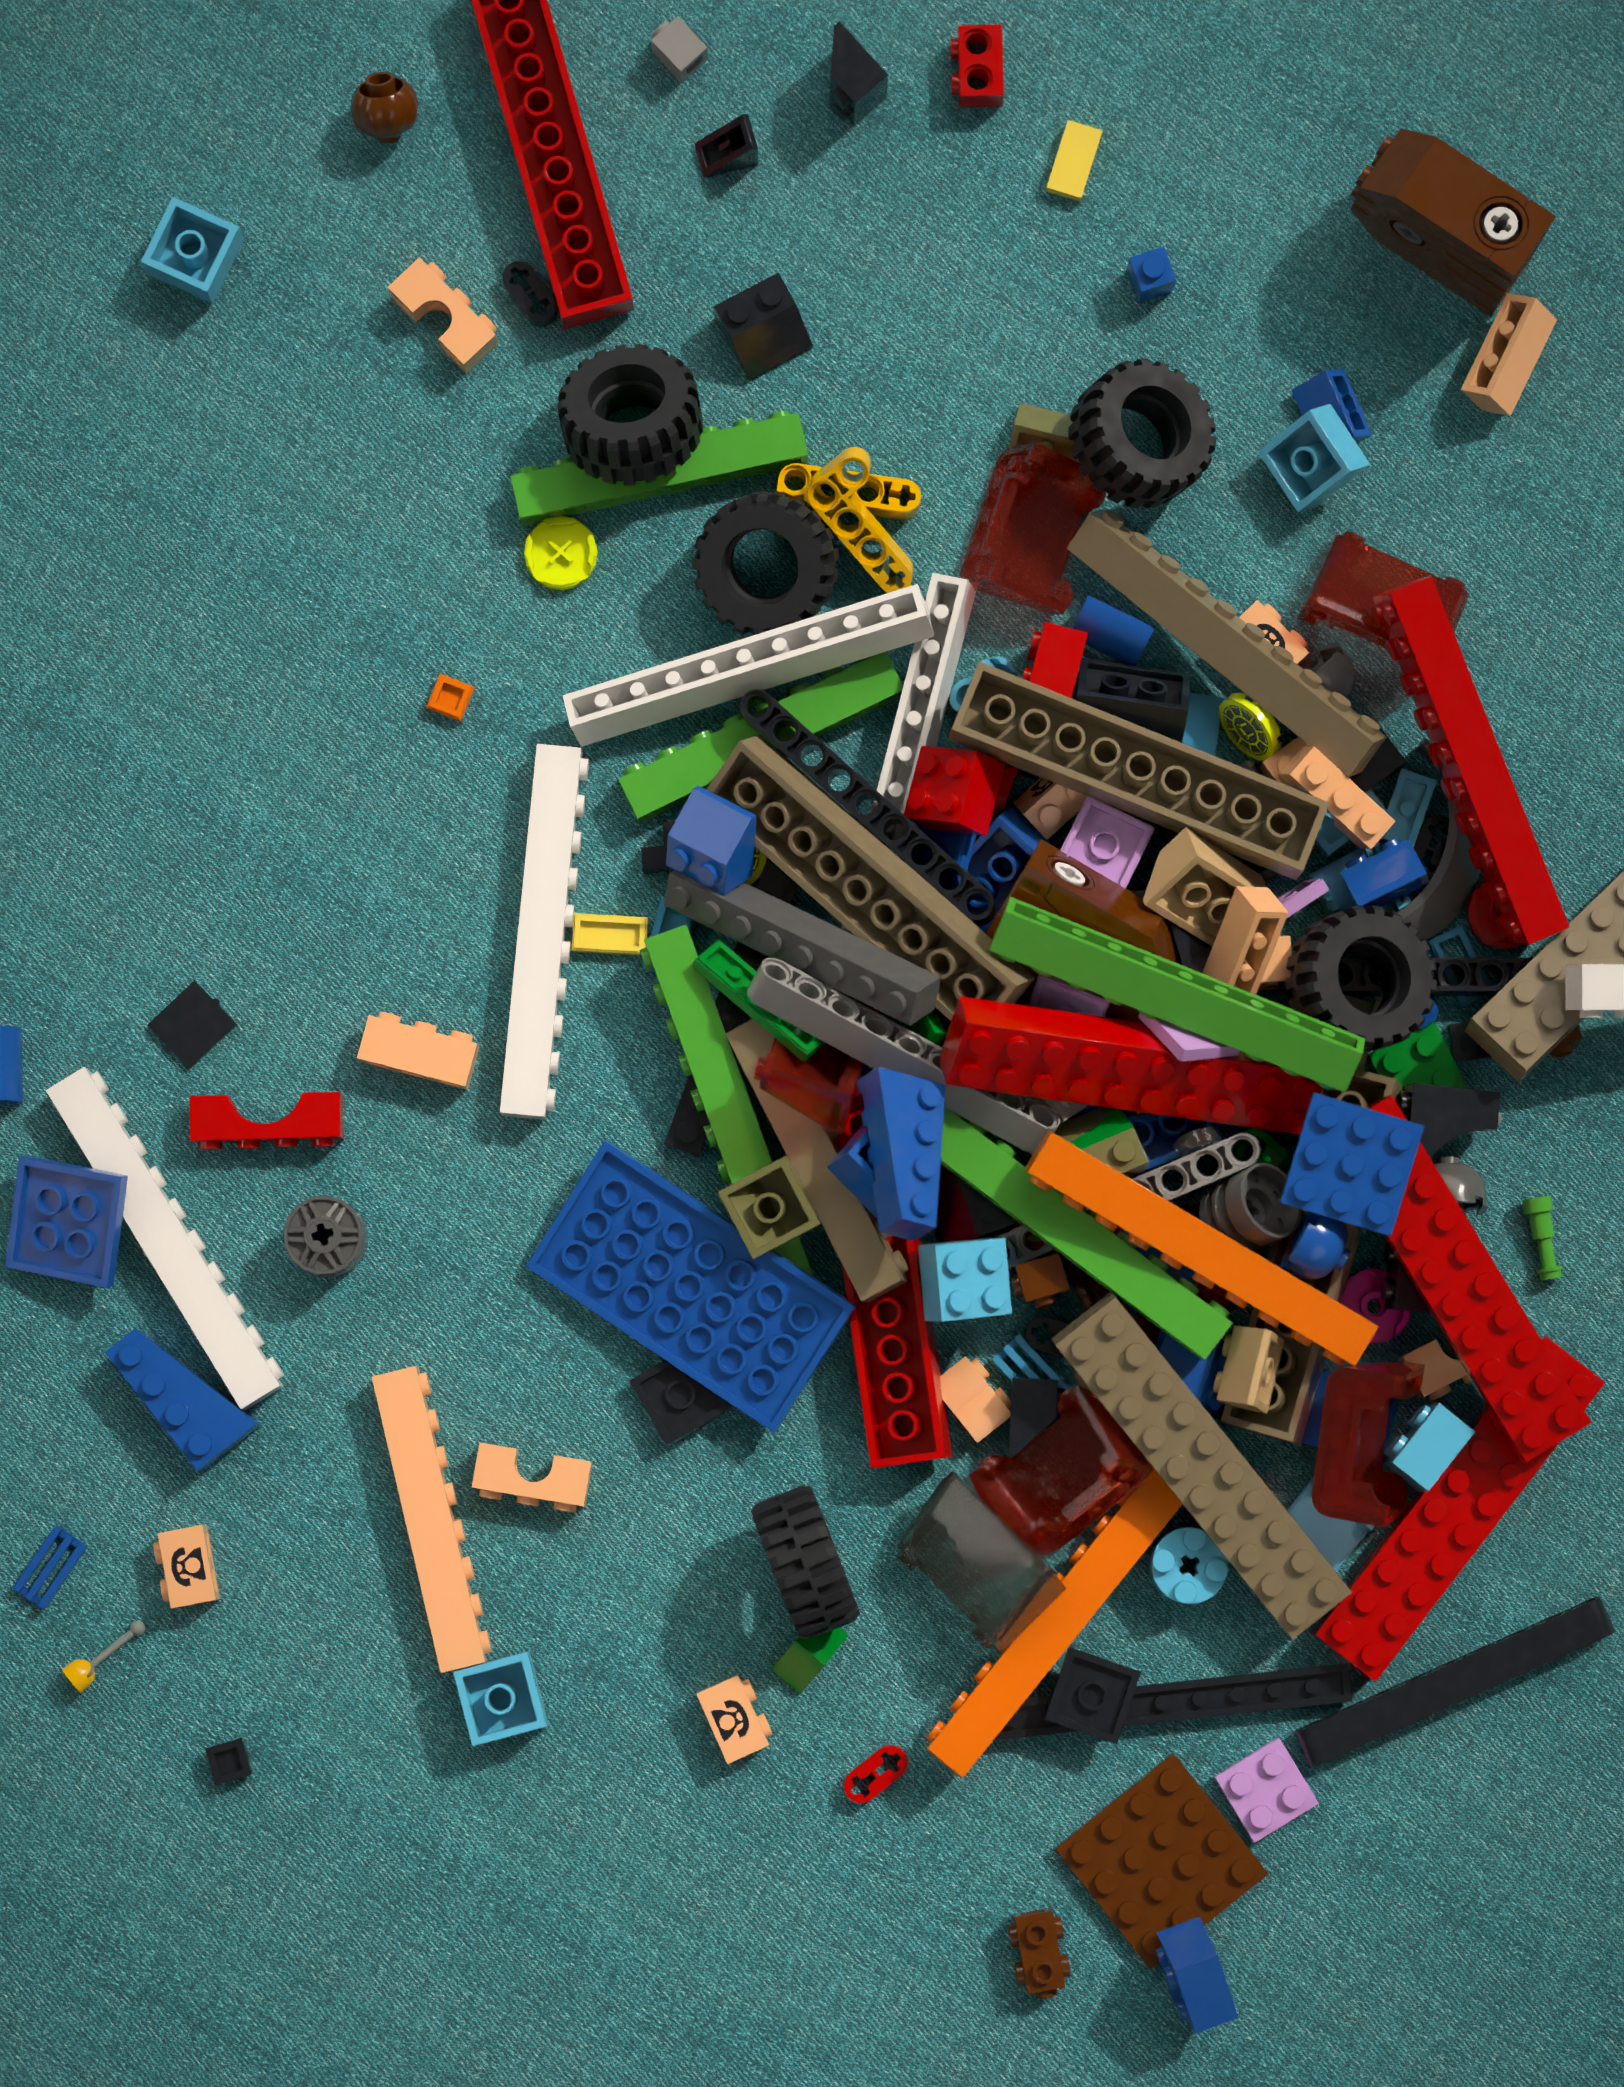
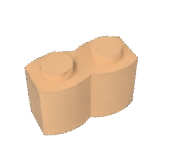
M965 1356L940 1376L942 1399L978 1444L1010 1418L1011 1412L1009 1408L1011 1407V1400L1000 1387L993 1391L985 1381L990 1374L977 1358L970 1362Z

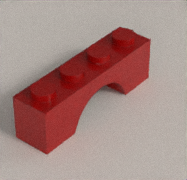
M341 1092L302 1093L296 1107L289 1115L279 1121L266 1124L255 1123L243 1118L237 1111L232 1098L228 1095L189 1096L190 1141L194 1144H200V1150H222L223 1143H237V1149H259L260 1142H275V1148H296L297 1141H312L313 1147L335 1146V1140H344V1109Z

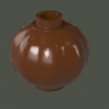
M389 72L373 73L366 77L365 82L358 85L351 99V116L354 125L364 134L379 139L382 143H394L401 138L402 133L410 130L416 122L418 116L416 92L408 82L396 78Z

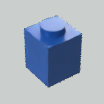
M1164 246L1129 258L1126 271L1138 304L1173 292L1176 278Z

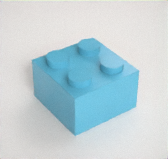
M172 197L141 260V264L147 275L213 304L244 238L239 226Z
M1331 404L1309 410L1258 451L1297 512L1320 505L1371 465Z
M982 1238L918 1245L925 1321L944 1322L1012 1314L1005 1238Z
M1440 1403L1418 1407L1407 1421V1424L1411 1427L1405 1436L1403 1434L1400 1437L1397 1435L1383 1452L1388 1456L1383 1465L1417 1492H1427L1432 1488L1475 1433L1473 1429Z
M530 1651L453 1672L472 1747L549 1725Z

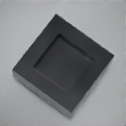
M1469 1022L1448 1025L1451 1055L1455 1062L1491 1058L1465 1032Z
M244 1737L205 1748L215 1785L254 1774Z

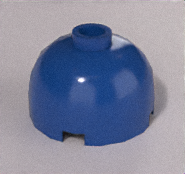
M1308 1211L1288 1245L1294 1250L1289 1258L1283 1255L1280 1268L1307 1280H1317L1326 1277L1333 1268L1340 1271L1351 1252L1345 1248L1348 1232L1344 1222Z

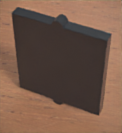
M194 980L147 1026L165 1043L164 1048L166 1051H172L191 1069L231 1032L237 1024L219 1006L220 1001L217 998L212 999Z

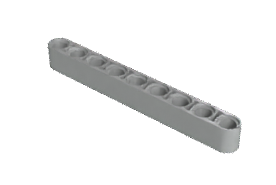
M766 958L762 961L747 990L748 997L753 1003L873 1069L882 1067L946 1085L939 1060L942 1047L782 960ZM945 1086V1108L1026 1152L1033 1154L1047 1130L1055 1133L1060 1125L1058 1113L1050 1106L1033 1097L959 1086Z
M1236 1134L1132 1180L1169 1201L1251 1166L1260 1157L1261 1146L1257 1138L1251 1134ZM1238 1140H1247L1253 1146V1155L1247 1161H1241L1233 1154V1145ZM1209 1154L1217 1159L1219 1166L1214 1175L1207 1176L1201 1173L1198 1168V1161L1201 1156ZM1175 1169L1183 1175L1184 1182L1179 1190H1170L1165 1186L1163 1178L1166 1171ZM1085 1206L1083 1211L1087 1212L1089 1208ZM1024 1226L995 1237L1005 1238L1006 1246L1010 1250L1008 1269L1054 1249L1045 1242L1040 1249L1031 1248L1026 1243V1234L1029 1230Z

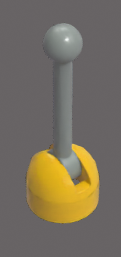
M134 1621L129 1631L91 1661L77 1659L69 1663L62 1671L75 1688L82 1693L94 1681L95 1667L134 1635H142L145 1631L144 1623Z

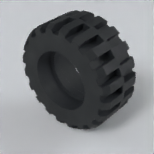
M625 344L615 346V350L608 352L603 349L596 352L595 357L591 360L586 358L577 366L578 370H572L565 379V384L560 388L557 408L567 453L571 455L572 461L578 468L584 469L585 473L593 478L598 479L601 476L604 482L615 485L617 481L624 482V485H636V481L643 480L646 483L656 481V477L664 474L666 477L676 470L675 466L677 464L682 466L691 457L690 452H694L700 442V435L703 432V420L694 376L679 358L672 354L668 357L667 351L654 347L653 350H650L648 346L642 344H635V347L626 348ZM641 406L655 409L649 416L634 422L616 423L605 420L611 414L628 407Z
M1136 359L1134 362L1127 360L1119 363L1114 368H1110L1077 399L1078 404L1073 407L1070 415V420L1073 423L1068 427L1069 440H1074V445L1070 448L1073 458H1078L1081 464L1078 469L1083 477L1088 475L1093 481L1091 486L1099 493L1102 490L1106 492L1109 500L1117 504L1124 500L1125 506L1131 508H1139L1141 505L1145 508H1153L1174 499L1202 476V472L1208 469L1212 461L1210 454L1215 451L1216 438L1211 436L1216 431L1214 418H1209L1208 412L1211 408L1207 400H1202L1198 392L1201 390L1194 382L1189 384L1184 379L1186 377L1184 373L1178 369L1171 371L1168 369V364L1156 361L1151 365V360ZM1122 409L1136 411L1152 422L1162 440L1163 459L1146 456L1130 443L1122 427Z
M767 491L755 492L724 505L704 524V531L702 535L697 537L694 545L698 550L697 556L692 558V569L697 570L698 578L693 581L696 591L702 589L705 599L702 600V603L707 610L713 608L718 613L715 619L723 625L726 623L734 625L733 631L738 633L752 632L756 635L814 617L822 609L823 604L829 600L833 593L832 585L838 579L839 569L835 568V564L839 559L838 548H833L831 539L835 537L830 527L827 529L821 522L822 518L816 511L812 512L806 507V501L799 497L796 499L789 498L788 493L779 491L775 493H767ZM759 529L775 531L782 535L793 547L798 560V576L792 588L785 594L775 598H762L751 593L740 582L734 567V552L738 542L749 532Z
M1362 905L1351 907L1312 923L1305 929V935L1299 937L1293 945V950L1297 954L1288 957L1286 968L1292 971L1291 977L1285 978L1286 990H1292L1293 999L1288 1001L1292 1010H1298L1302 1014L1365 1038L1363 1053L1401 1043L1410 1037L1411 1032L1419 1030L1425 1022L1422 1015L1429 1014L1434 1004V1001L1429 999L1430 994L1437 992V980H1432L1431 973L1436 970L1435 960H1429L1426 951L1430 949L1427 941L1417 938L1418 929L1411 922L1401 923L1402 915L1394 911L1384 913L1383 907L1373 905L1366 908ZM1349 946L1359 947L1369 953L1379 965L1383 975V997L1377 1010L1370 1015L1354 1008L1346 1000L1339 985V962L1344 951Z
M802 1485L756 1503L751 1510L752 1517L799 1637L811 1639L856 1621L860 1611L812 1487Z

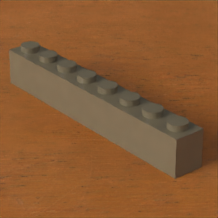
M754 1019L727 1032L725 1035L862 1302H871L908 1282L904 1272L908 1271V1266L898 1250L893 1252L887 1240L891 1235L880 1232L878 1219L827 1168L829 1163L841 1151L836 1141L840 1134L831 1117L825 1118L818 1106L823 1103L822 1098L813 1083L807 1084L802 1074L806 1070L803 1061Z

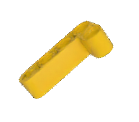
M849 447L814 474L807 493L808 501L886 593L909 587L912 583L914 571L910 558L854 494L868 480L871 458L862 448ZM849 461H855L861 464L864 470L859 474L853 475L845 470L844 465ZM820 484H827L834 489L835 493L830 497H822L816 492L815 488ZM844 512H851L858 517L859 521L854 525H846L840 520L839 516ZM868 540H875L881 544L882 549L877 553H871L863 547V544ZM890 569H892L895 573L902 571V578H900L897 575L891 578L889 576Z
M791 463L785 466L778 478L777 491L788 493V497L792 499L799 497L807 502L806 507L809 509V506L812 507L807 496L810 481L814 474L823 467L800 463ZM847 471L849 474L853 475L860 473L854 471ZM869 474L867 482L854 493L870 513L877 517L908 520L918 513L921 503V491L913 481ZM800 477L804 480L805 486L798 491L789 490L785 485L788 478ZM820 484L815 488L820 496L830 497L821 490L824 484ZM870 487L877 492L878 497L871 502H866L859 498L858 492L862 488ZM885 490H889L888 505L883 504ZM903 493L909 495L907 506L900 505V498Z

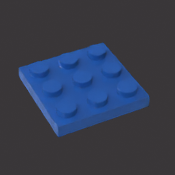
M1313 1092L1279 1203L1391 1236L1424 1126Z
M27 1155L20 1156L5 1267L104 1288L114 1286L128 1175Z

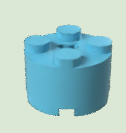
M1177 1528L1165 1533L1156 1541L1149 1557V1575L1153 1585L1164 1597L1179 1603L1196 1604L1208 1600L1220 1590L1228 1573L1227 1558L1204 1530L1198 1528ZM1183 1556L1187 1559L1194 1558L1196 1560V1564L1193 1566L1194 1574L1180 1572L1179 1568L1183 1565L1181 1561Z

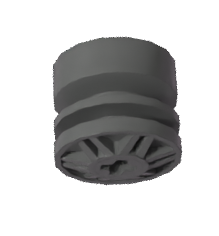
M1256 1163L1239 1171L1234 1176H1229L1213 1184L1205 1190L1200 1200L1199 1217L1201 1221L1255 1252L1292 1234L1297 1229L1301 1220V1209L1279 1203L1287 1175L1274 1165Z
M314 1196L299 1203L289 1214L284 1227V1245L290 1258L306 1272L322 1278L340 1277L353 1271L363 1260L368 1247V1230L361 1215L343 1200L331 1196ZM323 1226L328 1231L334 1233V1236L328 1238L329 1244L325 1246L321 1241L315 1240V1236L321 1234L320 1228Z

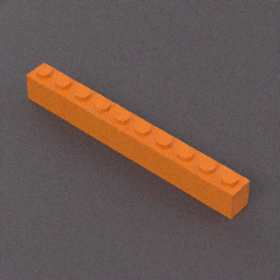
M1047 1130L1024 1168L1028 1173L1032 1174L1029 1181L1048 1193L1054 1187L1065 1194L1062 1198L1063 1202L1082 1212L1085 1206L1098 1213L1094 1219L1098 1223L1112 1231L1116 1229L1117 1225L1130 1232L1127 1238L1130 1242L1146 1251L1152 1245L1163 1252L1160 1259L1178 1270L1184 1264L1195 1271L1192 1278L1210 1289L1216 1283L1228 1291L1225 1298L1242 1308H1245L1247 1303L1253 1305L1260 1310L1257 1317L1275 1328L1278 1327L1280 1322L1293 1329L1289 1336L1307 1347H1310L1312 1342L1317 1343L1325 1348L1322 1355L1341 1367L1345 1361L1356 1366L1378 1329V1326L1050 1130Z
M1149 1461L1139 1472L1144 1479L1136 1489L1129 1485L1116 1500V1503L1121 1506L1112 1518L1105 1514L1092 1530L1097 1537L1091 1545L1087 1547L1082 1543L1068 1560L1074 1566L1064 1577L1058 1573L1046 1587L1045 1591L1050 1595L1041 1606L1034 1602L1021 1618L1026 1623L1021 1632L1015 1635L1011 1631L997 1649L1002 1655L996 1663L992 1665L987 1661L973 1679L979 1684L969 1695L963 1691L949 1708L954 1712V1715L946 1725L939 1720L926 1736V1739L931 1743L925 1750L960 1779L967 1774L1182 1506L1183 1503Z

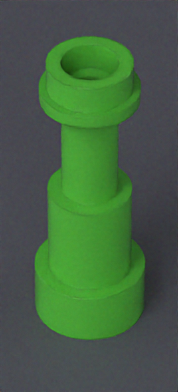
M1551 1195L1521 1200L1524 1215L1528 1214L1532 1240L1537 1241L1542 1269H1538L1536 1272L1537 1274L1539 1273L1540 1281L1562 1277L1561 1269L1563 1267L1562 1265H1556L1551 1237L1555 1236L1550 1210H1554Z

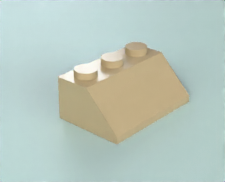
M1185 827L1159 852L1143 902L1150 909L1213 947L1236 886L1266 887L1262 875Z

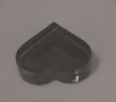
M1214 1125L1180 1136L1175 1140L1173 1147L1177 1156L1182 1158L1218 1141L1219 1136Z

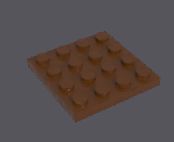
M1174 1753L1168 1755L1054 1847L1150 1970L1159 1963L1155 1949L1161 1947L1157 1932L1197 1917L1201 1918L1205 1926L1269 1874Z

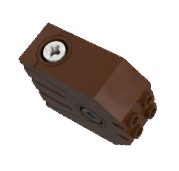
M1401 128L1395 138L1388 135L1376 152L1377 156L1371 164L1374 168L1367 165L1357 179L1356 186L1351 193L1355 200L1350 210L1377 242L1464 300L1467 298V302L1492 317L1532 259L1556 216L1533 200L1528 201L1529 198L1440 138Z
M1042 839L985 932L993 940L1009 898L1013 897L1178 963V956L1167 918L1144 905L1141 897L1073 857H1066V853ZM1018 962L1035 977L1016 1003L1017 1005L1028 1006L1039 974L1030 966ZM1109 1004L1105 1015L1106 1018L1143 1023L1138 1017L1139 1011L1125 1004Z

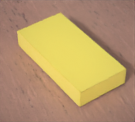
M1070 120L1067 121L1046 187L1047 192L1081 202L1103 130Z
M574 913L572 952L641 955L639 950L646 948L644 939L647 938L648 917Z

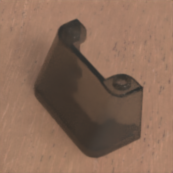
M953 1471L939 1483L896 1543V1546L901 1551L895 1556L911 1572L916 1567L923 1572L976 1626L971 1633L987 1649L993 1644L1001 1653L1067 1589L1044 1561Z

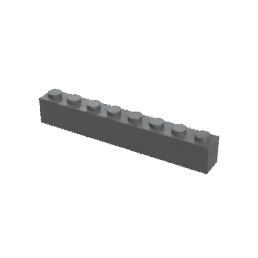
M676 870L669 873L664 901L665 906L771 958L782 960L818 981L908 1025H912L935 1010L941 980L940 976L745 882L724 896Z

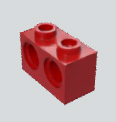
M1002 24L958 25L957 38H950L951 60H957L958 73L951 74L952 96L959 95V108L1002 107L1004 100ZM972 43H979L986 50L981 54H973L968 51L967 46ZM973 78H980L985 81L987 86L981 90H975L968 85V82Z

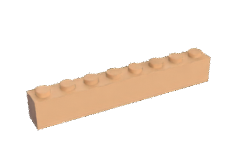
M413 1366L372 1376L440 1672L443 1673L487 1662L486 1654L492 1653V1647L488 1631H480L477 1617L483 1616L482 1604L479 1594H472L469 1580L474 1579L475 1575L470 1556L463 1558L460 1543L465 1542L466 1537L461 1519L454 1520L451 1506L457 1505V1498L453 1483L446 1484L443 1469L449 1468L444 1446L437 1447L434 1432L440 1431V1425L436 1410H429L426 1395L432 1394L427 1372L420 1374L419 1367Z

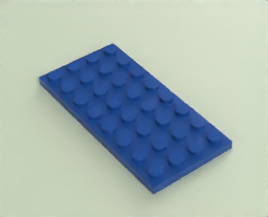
M605 1140L526 1265L527 1268L772 1432L778 1430L857 1306L774 1250L752 1259L734 1223L609 1140Z

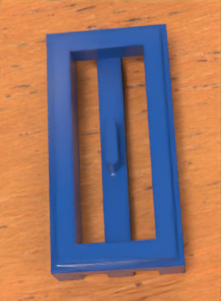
M55 1525L12 1589L45 1610L88 1546L58 1525ZM59 1536L64 1540L30 1589L27 1588L26 1584ZM73 1545L76 1547L43 1597L37 1595L69 1546Z

